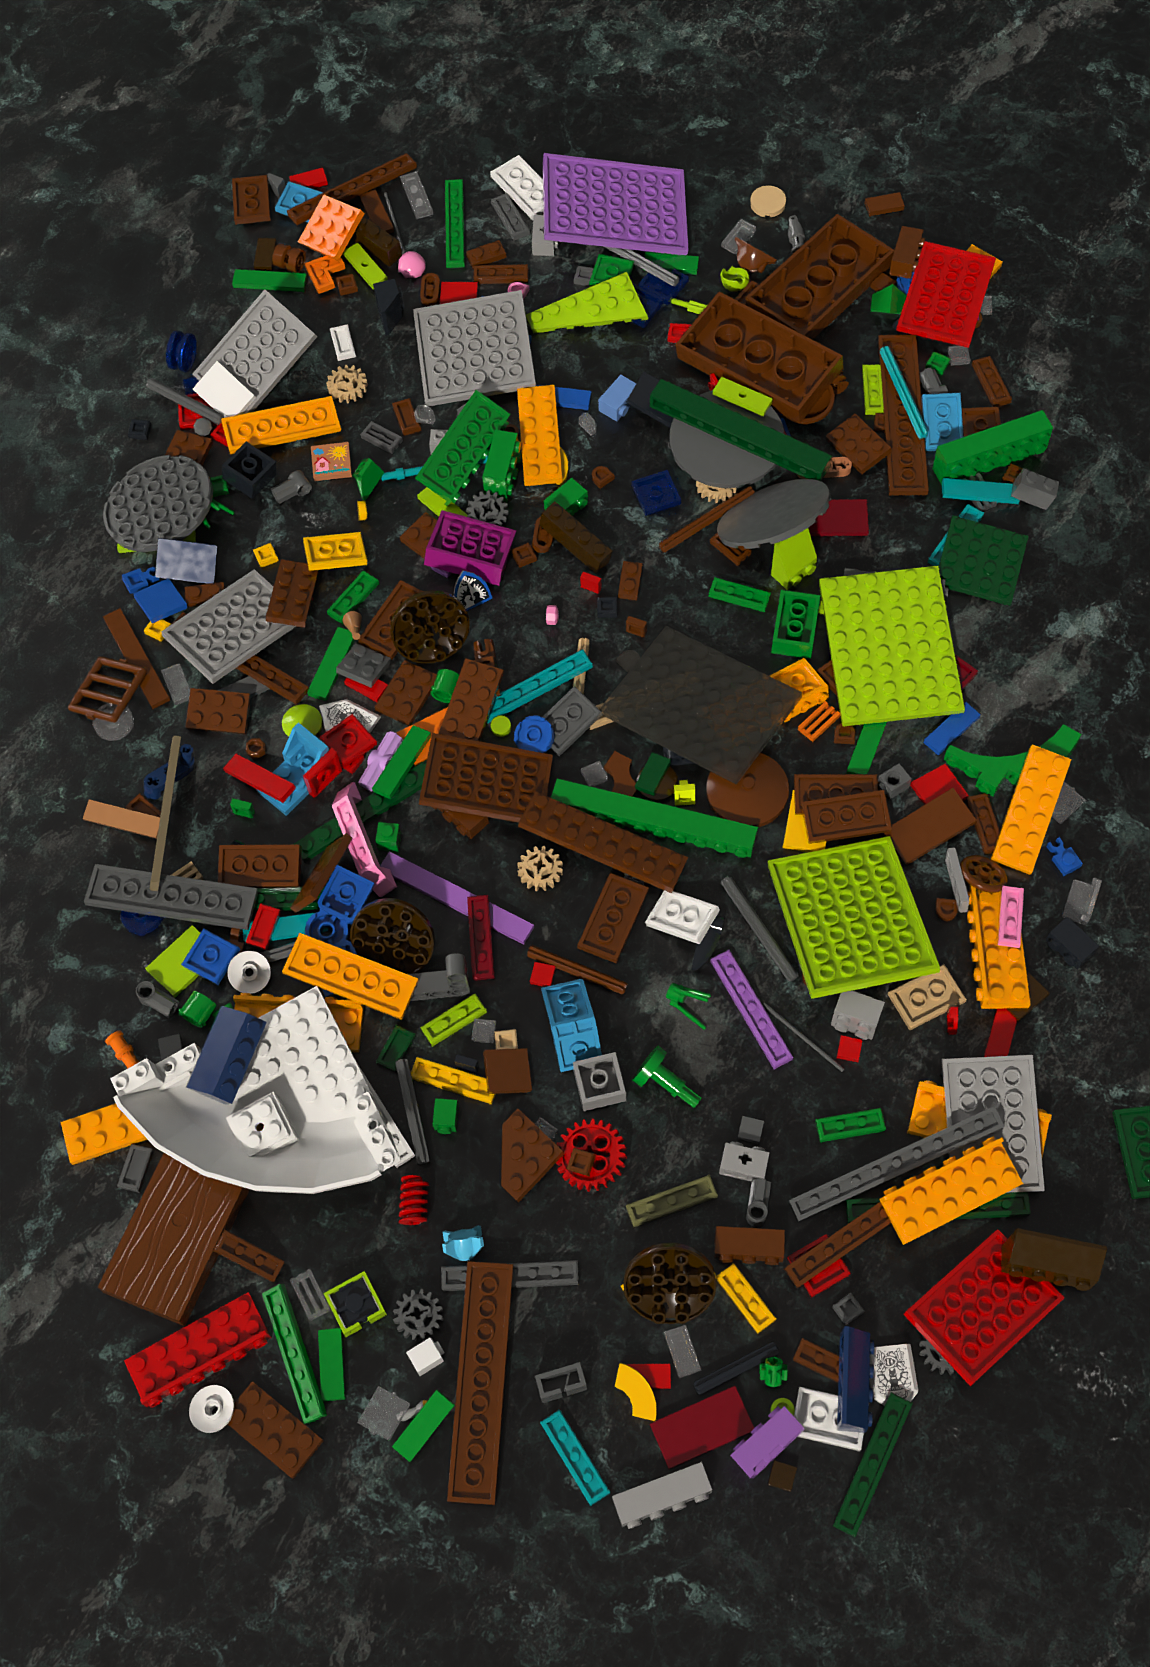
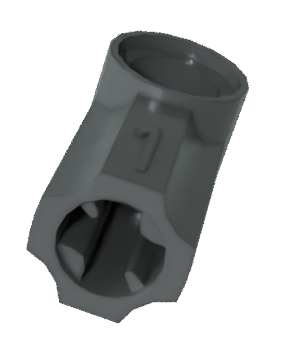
M927 368L920 373L919 378L925 389V394L948 393L946 385L941 384L935 369Z
M297 470L289 475L288 480L271 488V492L277 503L280 504L295 495L304 496L308 494L312 489V485L303 472Z
M143 981L136 987V994L143 1005L150 1006L168 1018L176 1012L179 1001L156 988L151 982ZM145 991H152V993L149 996H142Z
M758 1178L751 1181L746 1220L753 1227H760L766 1221L771 1182L765 1179ZM757 1210L760 1211L763 1216L760 1218H755L752 1216L751 1212Z

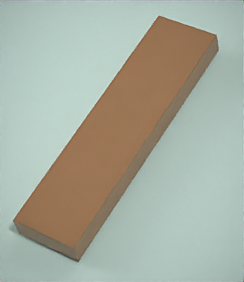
M93 800L88 801L83 816L85 821L157 839L160 817Z

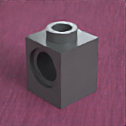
M897 764L879 776L878 790H884L886 797L891 800L910 787L912 778L900 764ZM889 781H894V782H896L897 784H896V785H892V784L889 783Z

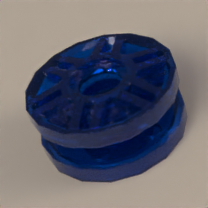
M173 331L166 348V363L169 369L177 370L179 368L182 372H189L191 370L197 350V342L193 333L184 334L182 331Z

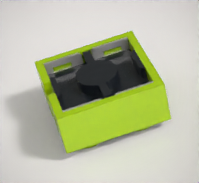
M365 1271L323 1293L345 1337L361 1330V1324L367 1321L371 1324L387 1315Z

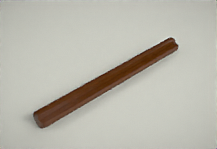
M751 486L744 488L659 542L660 550L663 553L667 552L716 521L730 508L754 494V489Z

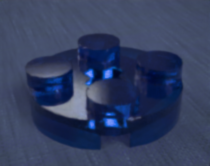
M122 911L120 915L125 928L139 936H145L147 933L154 931L164 919V917L145 915L138 918V913Z

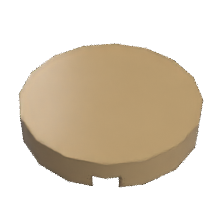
M759 187L751 195V209L759 216L775 217L784 211L786 196L777 187Z

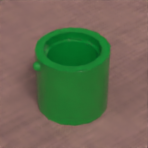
M448 669L439 670L431 687L432 697L438 701L450 703L459 674Z
M193 991L184 1006L179 1008V1015L189 1023L202 1028L206 1026V1021L216 1008V1004L205 995Z

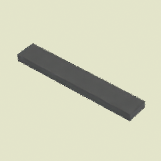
M577 1260L511 1263L514 1266L512 1288L579 1285ZM467 1266L441 1267L442 1291L465 1290Z

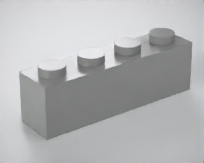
M700 1462L612 1496L622 1527L628 1526V1529L641 1525V1520L647 1517L655 1520L664 1516L663 1511L672 1508L673 1512L687 1507L686 1502L695 1500L696 1503L708 1499V1494L712 1493V1488L703 1464Z

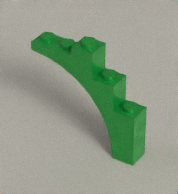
M1063 724L1053 737L1038 747L1069 758L1082 734ZM950 745L946 750L944 761L951 767H957L964 771L967 776L976 778L975 787L982 793L994 796L1005 778L1011 784L1017 785L1028 752L1014 756L992 757L965 752Z

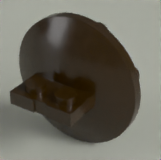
M436 590L420 592L406 599L395 611L390 624L391 639L397 651L408 660L417 663L441 662L456 653L464 644L469 633V616L462 602L447 592Z
M384 898L368 903L357 913L351 926L350 939L357 955L405 974H415L423 969L429 962L435 948L434 931L427 917L412 904L399 899Z
M661 1243L642 1250L630 1261L624 1274V1293L630 1306L642 1317L656 1324H684L702 1314L710 1306L716 1293V1275L710 1261L698 1250L678 1243ZM666 1318H675V1320L669 1321Z

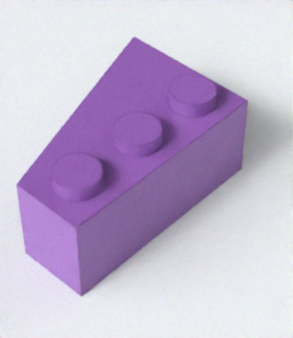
M785 1406L782 1409L779 1407L775 1408L768 1415L770 1420L764 1425L760 1423L751 1431L752 1436L747 1441L743 1439L734 1448L735 1452L730 1455L750 1478L754 1479L805 1430Z

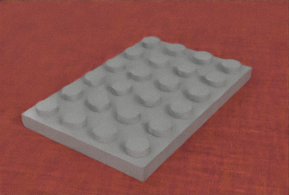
M264 289L194 371L193 375L200 381L218 361L256 396L255 400L242 414L251 413L307 350L317 336Z
M254 569L161 632L162 636L213 684L296 626L266 621V613L273 586Z
M1033 1055L942 1059L947 1128L995 1106L1005 1126L949 1152V1158L955 1156L956 1159L964 1156L963 1151L973 1146L977 1150L984 1146L982 1144L983 1141L993 1136L996 1140L1002 1137L1004 1139L1002 1145L1023 1182L1022 1185L1006 1193L1045 1191Z

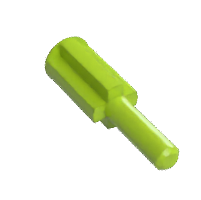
M675 298L671 300L672 304L688 308L687 311L701 314L707 307L706 304L692 300L689 302Z

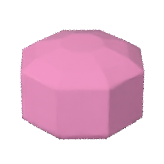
M548 605L546 624L556 625L559 618L558 608L556 605Z

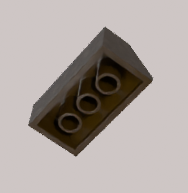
M1017 1228L1001 1247V1272L1009 1273L1013 1277H1028L1038 1282H1053L1057 1286L1068 1285L1082 1291L1090 1290L1099 1281L1107 1246Z

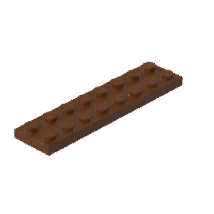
M536 791L518 825L520 828L669 893L673 892L688 857Z

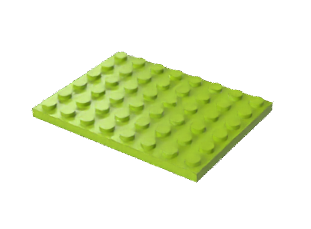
M938 566L819 579L842 727L964 713L965 707Z
M890 836L768 860V868L811 999L940 973L939 963Z

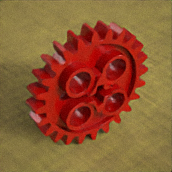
M584 1119L582 1126L575 1122L574 1130L567 1128L568 1136L561 1134L564 1142H557V1146L565 1153L556 1162L560 1166L557 1170L560 1174L564 1173L562 1178L565 1181L569 1180V1184L572 1187L577 1183L579 1190L584 1185L588 1192H590L592 1186L599 1191L600 1184L607 1188L608 1180L616 1182L613 1177L614 1174L621 1176L618 1168L625 1167V1164L621 1161L627 1159V1155L622 1153L627 1150V1147L621 1144L624 1139L622 1136L617 1137L619 1132L617 1129L612 1131L613 1127L610 1123L605 1127L603 1120H600L598 1125L594 1119L591 1120L590 1124H587ZM580 1140H586L583 1147H576ZM601 1141H608L606 1147L598 1148V1144ZM573 1148L595 1153L596 1158L589 1177L567 1170ZM600 1162L606 1163L604 1169L596 1170Z

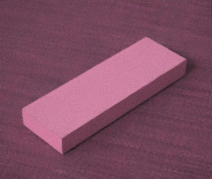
M1002 887L998 930L999 946L1019 948L1021 945L1024 888Z

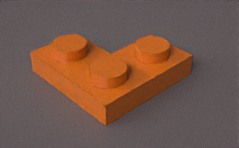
M323 256L305 263V268L318 294L335 288L330 274L345 269V264L341 257L337 261L328 256Z

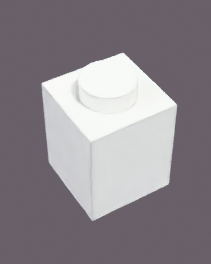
M431 1338L406 1352L419 1376L444 1362L441 1357L444 1354L443 1349L438 1341L433 1343Z

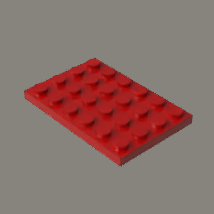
M924 241L896 331L969 348L996 258Z
M998 1229L903 1314L970 1386L1064 1299L1063 1295L1048 1281L1038 1282L1028 1277H1013L1009 1273L1001 1272V1247L1008 1239Z

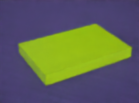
M193 925L145 968L174 998L199 976L181 965L200 935V932Z

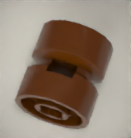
M279 243L273 253V265L300 273L305 264L306 253L304 250Z

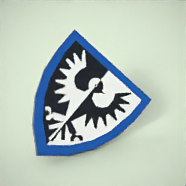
M462 570L457 579L453 596L462 602L466 611L492 599L487 583L480 576L473 572Z

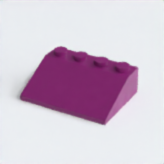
M442 510L426 547L424 565L459 575L462 570L473 572L485 582L499 586L516 530Z

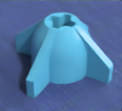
M478 1225L472 1229H461L454 1232L443 1231V1239L445 1241L442 1244L443 1252L459 1261L473 1259L484 1246L483 1237H481V1226Z

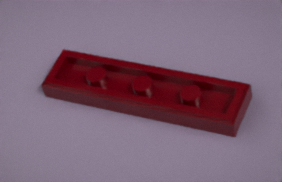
M489 896L467 897L473 980L495 979Z

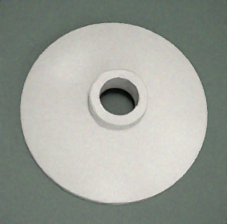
M244 951L237 954L231 960L227 973L231 985L236 990L252 994L262 990L267 985L271 969L263 955L254 951ZM248 968H251L254 972L250 977L245 974Z
M210 1385L204 1387L196 1393L189 1407V1416L192 1424L198 1430L205 1433L221 1430L229 1423L233 1416L234 1399L231 1393L222 1386ZM218 1407L217 1412L212 1415V1410Z

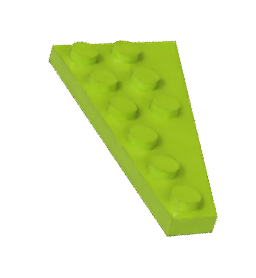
M625 272L526 314V319L530 324L532 332L540 333L566 327L567 329H574V326L584 325V327L613 324V322L617 321L632 322L633 319L648 320V316L628 273Z

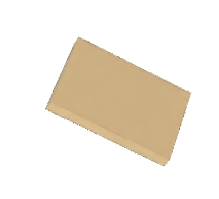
M945 964L940 966V973L917 977L888 992L889 998L909 1030L947 1012L950 1007H957L967 1000Z

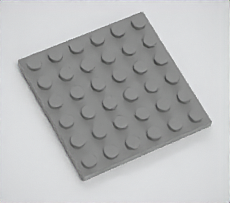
M522 290L413 309L426 407L468 400L475 390L484 396L514 392L519 388L536 386Z

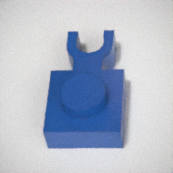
M155 567L148 568L143 573L139 568L122 575V580L130 594L147 588L148 582H157L159 578L151 575L155 573Z
M1060 837L1055 841L1058 847H1054L1051 842L1047 844L1046 847L1049 851L1055 854L1052 861L1063 876L1082 866L1083 863L1071 847L1065 850Z

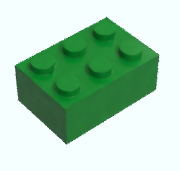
M495 430L482 476L484 495L487 494L488 490L490 495L496 492L498 499L500 497L504 498L503 502H508L509 495L512 496L514 490L513 479L516 480L518 475L517 464H521L522 453H520L521 441H518V433Z
M781 590L771 653L811 659L820 595Z

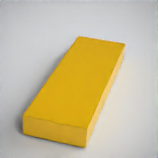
M734 1263L716 1276L717 1281L757 1334L776 1321L775 1316Z

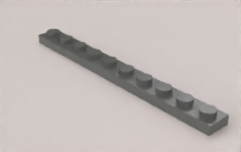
M995 1106L801 1194L789 1200L798 1221H801L1005 1126Z

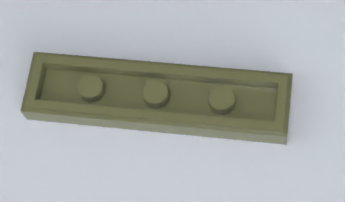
M710 1175L627 1204L626 1209L634 1228L717 1198L718 1195Z

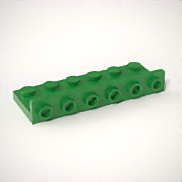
M475 390L415 479L445 499L446 506L451 501L455 503L461 495L458 492L461 487L465 489L471 480L468 478L470 473L475 474L480 467V464H478L480 458L484 460L490 450L487 448L492 443L495 430L504 431L509 424L507 419L510 413Z

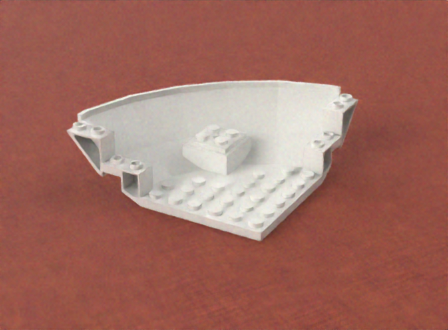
M318 986L259 1017V1019L267 1023L232 1104L225 1105L186 1088L202 1050L195 1043L157 1064L146 1058L110 1078L118 1094L113 1097L117 1107L155 1148L203 1176L250 1190L315 1194L372 1181L381 1176V1172L401 1162L394 1139L382 1118L383 1115ZM172 1065L171 1071L167 1072L166 1067ZM372 1122H376V1127L374 1129L369 1128V1125ZM262 1123L264 1125L263 1130L257 1131V1125Z

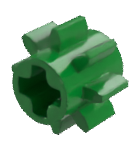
M777 1357L767 1358L765 1364H760V1380H765V1384L770 1387L781 1386L782 1380H788L787 1364H783V1361Z

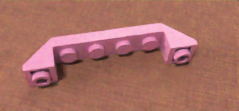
M352 782L337 793L332 808L343 835L347 833L352 837L348 848L359 876L374 882L373 891L379 897H383L397 886L390 869L380 867L355 805L362 799L355 782Z

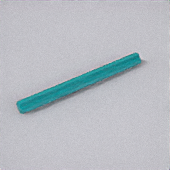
M889 346L882 347L880 349L881 357L919 439L926 438L928 430Z

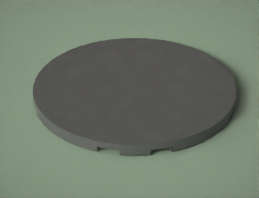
M713 391L698 395L785 434L783 424L771 406L763 417L713 395ZM673 419L670 429V449L674 459L682 470H685L691 475V478L700 483L718 488H738L740 485L753 484L761 480L776 467V464L680 420Z
M164 455L146 460L126 472L127 475L113 486L109 493L110 497L104 505L103 519L108 533L120 546L138 552L157 551L158 538L183 540L201 524L211 507L213 499L211 479L203 466L189 457Z
M813 479L791 480L761 489L730 508L722 516L717 526L720 540L729 547L738 548V546H744L745 549L759 548L763 543L770 542V544H775L786 540L810 527L816 522V517L823 515L827 511L829 501H831L830 491L826 484Z

